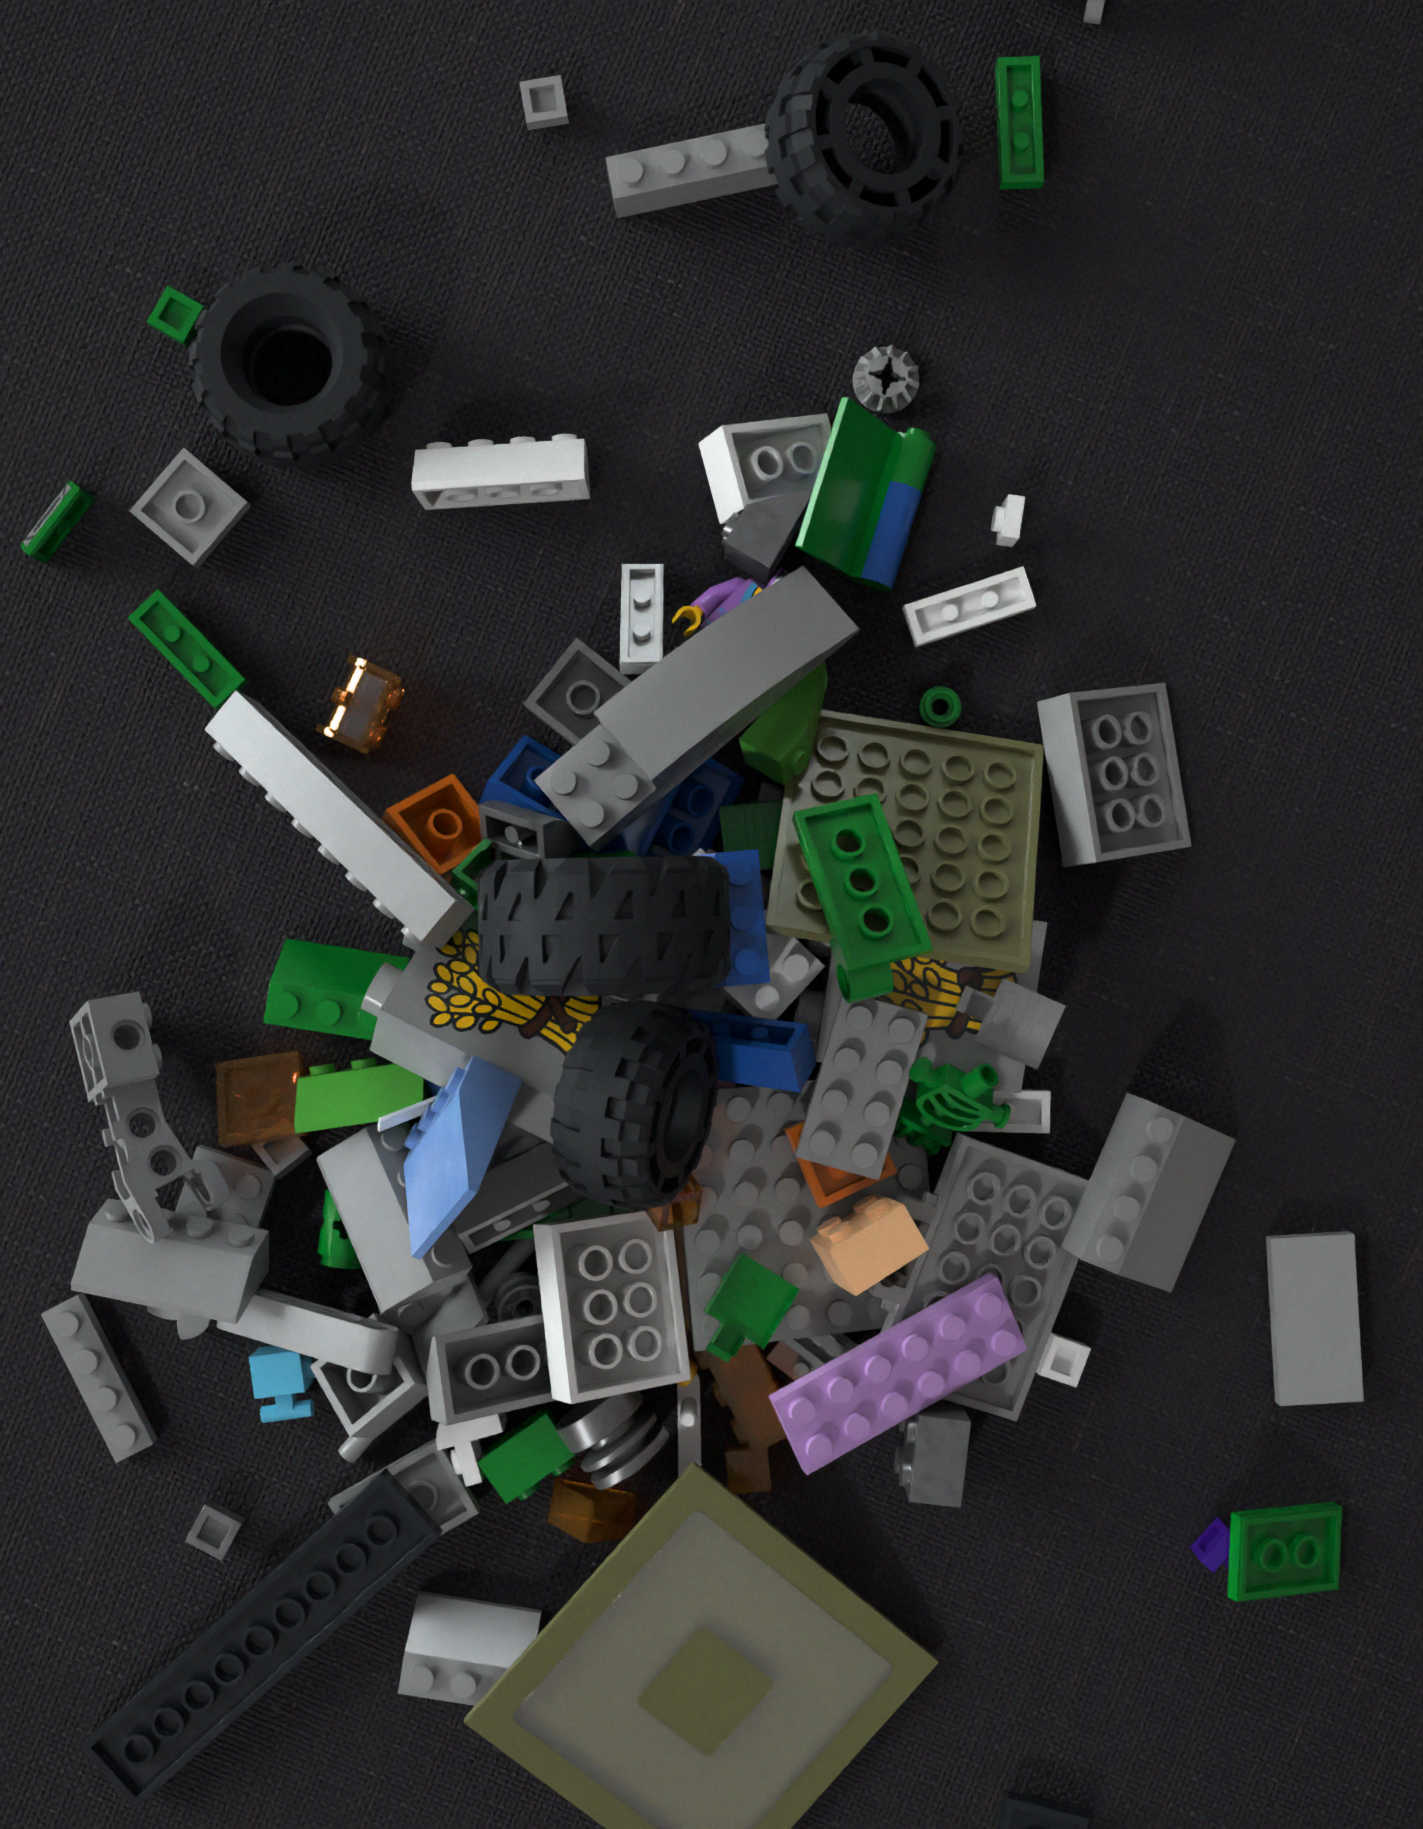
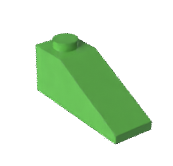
M825 660L765 710L739 738L745 763L783 786H786L795 774L799 775L809 763L828 682Z

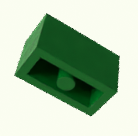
M550 1403L486 1447L480 1454L477 1464L506 1504L517 1496L520 1501L528 1498L541 1486L539 1483L541 1479L551 1472L554 1476H558L575 1462L573 1457L576 1453L570 1452L555 1431L556 1425L561 1418Z

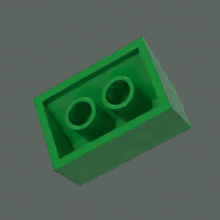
M286 938L270 979L263 1023L372 1040L378 1017L361 1009L365 994L375 975L385 962L404 971L411 958Z

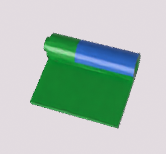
M842 397L795 546L863 586L879 591H892L937 445L931 441V434L917 428H908L906 433L895 432L849 397Z

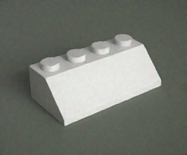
M558 434L552 436V441L535 442L533 437H515L510 439V444L496 445L491 440L478 439L468 442L466 447H452L450 443L435 442L427 444V449L415 450L411 481L412 491L425 510L590 499L587 447L585 439H577V436L574 434Z

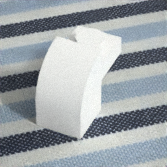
M505 1412L448 1426L439 1423L436 1435L437 1449L439 1451L455 1447V1449L451 1450L453 1468L457 1475H463L466 1487L483 1481L485 1474L477 1464L482 1452L479 1439L504 1431L508 1421Z

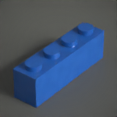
M681 1008L688 1010L694 1015V1019L704 1023L712 1034L717 1047L716 1057L719 1061L718 1081L801 1092L816 1066L808 1024Z

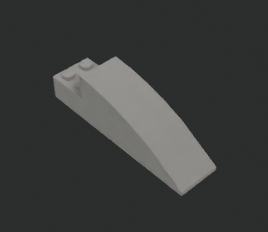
M802 566L702 629L593 712L601 724L534 781L585 842L598 853L858 633L859 628L810 572Z

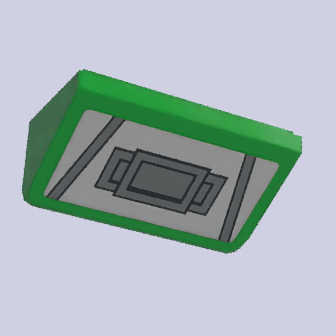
M69 481L22 542L21 548L30 557L44 564L47 563L94 502V497L73 481Z

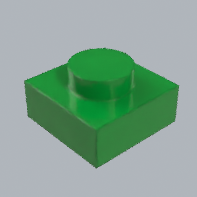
M167 285L147 323L188 348L196 334L195 324L201 311L206 308Z

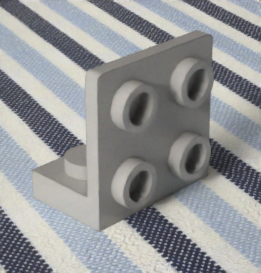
M471 1271L468 1272L458 1285L381 1314L379 1309L380 1315L411 1335L422 1372L425 1376L432 1336L483 1326L489 1322V1316Z

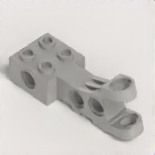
M140 992L88 1000L69 1021L88 1101H94L95 1106L104 1104L110 1128L103 1129L101 1132L105 1147L114 1146L119 1170L111 1172L115 1190L141 1235L149 1243L153 1244L173 1232V1227L169 1229L164 1213L155 1199L158 1196L156 1190L183 1176L193 1196L206 1211H211L230 1199V1193L213 1160H191L164 1119L155 1077L160 1074L159 1069L162 1068V1055L159 1046L152 1044L149 1028L152 1026V1015L148 1004L142 1003ZM131 1119H137L145 1124L147 1128L146 1138H139L131 1133L129 1128ZM153 1156L160 1157L166 1161L168 1166L166 1176L159 1175L152 1170L151 1158Z

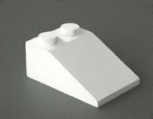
M827 413L722 425L698 443L720 524L727 523L733 512L741 515L746 504L802 489H807L810 492L813 491L832 430Z

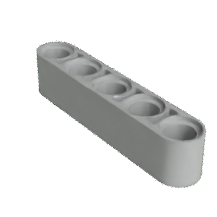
M260 1287L237 1324L217 1320L216 1325L218 1329L375 1375L391 1374L399 1328L390 1324Z

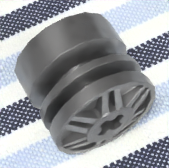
M639 1391L580 1402L564 1415L556 1425L555 1431L571 1453H578L590 1447L592 1448L583 1459L581 1467L584 1472L594 1471L591 1476V1482L596 1489L603 1490L639 1471L663 1447L669 1438V1433L663 1425H654L656 1415L653 1411H645L632 1416L643 1402V1396Z

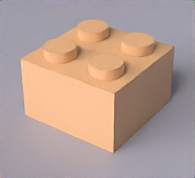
M871 1194L860 1199L853 1205L854 1212L842 1219L837 1216L825 1221L817 1228L819 1234L809 1239L834 1283L854 1296L864 1292L929 1250L905 1205L882 1195L876 1197L875 1194Z

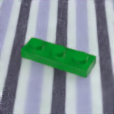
M1040 56L998 57L995 64L1000 190L1041 188L1044 183Z
M157 589L128 617L142 634L215 709L220 710L236 690L240 691L249 682L161 590Z

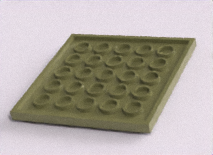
M821 709L809 763L799 775L795 774L784 787L765 919L766 933L830 942L832 936L792 822L794 811L877 793L933 947L932 953L917 957L1026 974L1030 967L1044 745ZM842 836L836 840L838 847L845 852L851 853L859 849L857 841L851 837ZM855 875L850 878L852 887L858 891L867 892L873 889L872 882L866 876ZM869 914L864 917V923L868 929L875 932L887 929V924L881 916Z

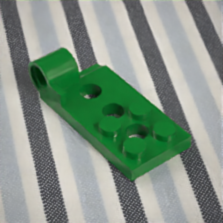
M877 793L794 811L792 822L832 936L829 945L836 962L837 981L844 1000L850 1004L892 993L894 982L890 963L932 953L933 947ZM842 836L851 837L857 841L859 849L851 853L845 852L838 847L836 840ZM855 875L866 876L872 882L873 889L867 892L858 891L852 887L850 878ZM869 914L881 916L887 924V929L881 932L868 929L864 923V917Z

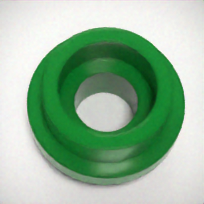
M944 686L929 689L922 696L919 703L921 718L926 724L935 728H946L952 725L961 713L959 696L952 689ZM940 700L946 704L947 711L944 715L934 713L932 705L935 701Z

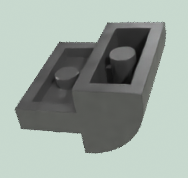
M490 800L478 805L481 841L486 837L492 842L491 848L495 849V861L569 858L570 853L581 848L577 831L567 821L499 800Z

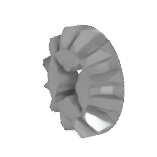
M893 344L880 348L875 346L871 351L861 356L853 373V388L860 402L868 409L884 414L900 411L909 405L914 399L920 384L918 366L910 358L909 352L896 349ZM887 364H891L892 377L898 378V382H891L884 395L882 394V382L880 379L875 378V374L881 375Z

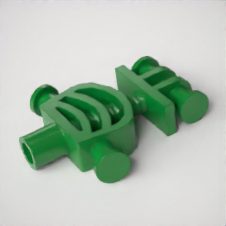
M921 1057L917 1059L909 1070V1078L914 1082H918L916 1102L904 1096L893 1136L898 1139L906 1136L907 1144L913 1147L921 1145L924 1147L925 1153L933 1156L941 1149L942 1145L944 1147L951 1145L952 1130L970 1131L977 1128L985 1119L992 1121L995 1128H1004L1009 1120L1011 1107L1005 1103L1000 1106L993 1103L994 1090L992 1088L999 1081L997 1072L987 1063L979 1064L967 1074L948 1063L933 1069L932 1062L928 1058Z

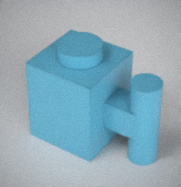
M274 1345L259 1347L249 1356L254 1399L275 1396L276 1404L261 1406L260 1416L262 1423L314 1416L313 1399L297 1401L296 1393L305 1392L314 1382L316 1377L310 1366L317 1361V1358Z

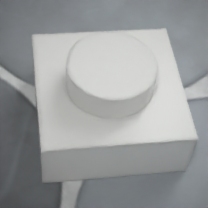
M1008 494L1002 506H995L991 531L998 532L996 545L1013 547L1019 539L1025 496Z
M1051 1332L1036 1372L1041 1376L1077 1387L1091 1348L1085 1343Z

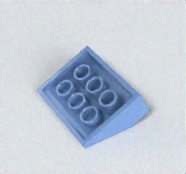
M475 1055L464 1069L459 1067L454 1069L446 1087L442 1086L432 1106H427L419 1123L413 1125L404 1143V1146L410 1149L404 1162L411 1254L412 1257L418 1260L425 1255L478 1193L523 1080Z

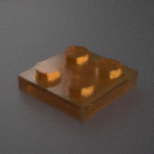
M299 1051L215 1063L219 1145L227 1148L307 1136V1132L295 1134L294 1127L297 1080L304 1076L303 1055Z

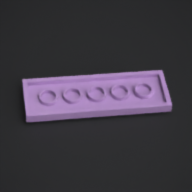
M989 1272L769 1395V1399L801 1469L806 1475H809L1028 1349L998 1277Z

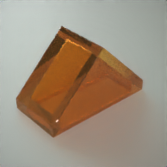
M556 1478L547 1522L585 1544L625 1538L631 1530L637 1494L610 1488L599 1490L594 1485Z

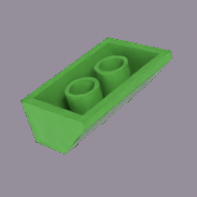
M376 1057L351 1061L352 1068L335 1070V1063L309 1067V1075L300 1077L297 1080L295 1134L378 1122L380 1117L433 1096L426 1079L393 1062L377 1064Z

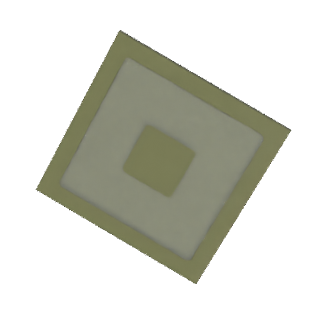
M693 1461L464 1717V1723L606 1829H791L934 1669L939 1661L937 1657Z

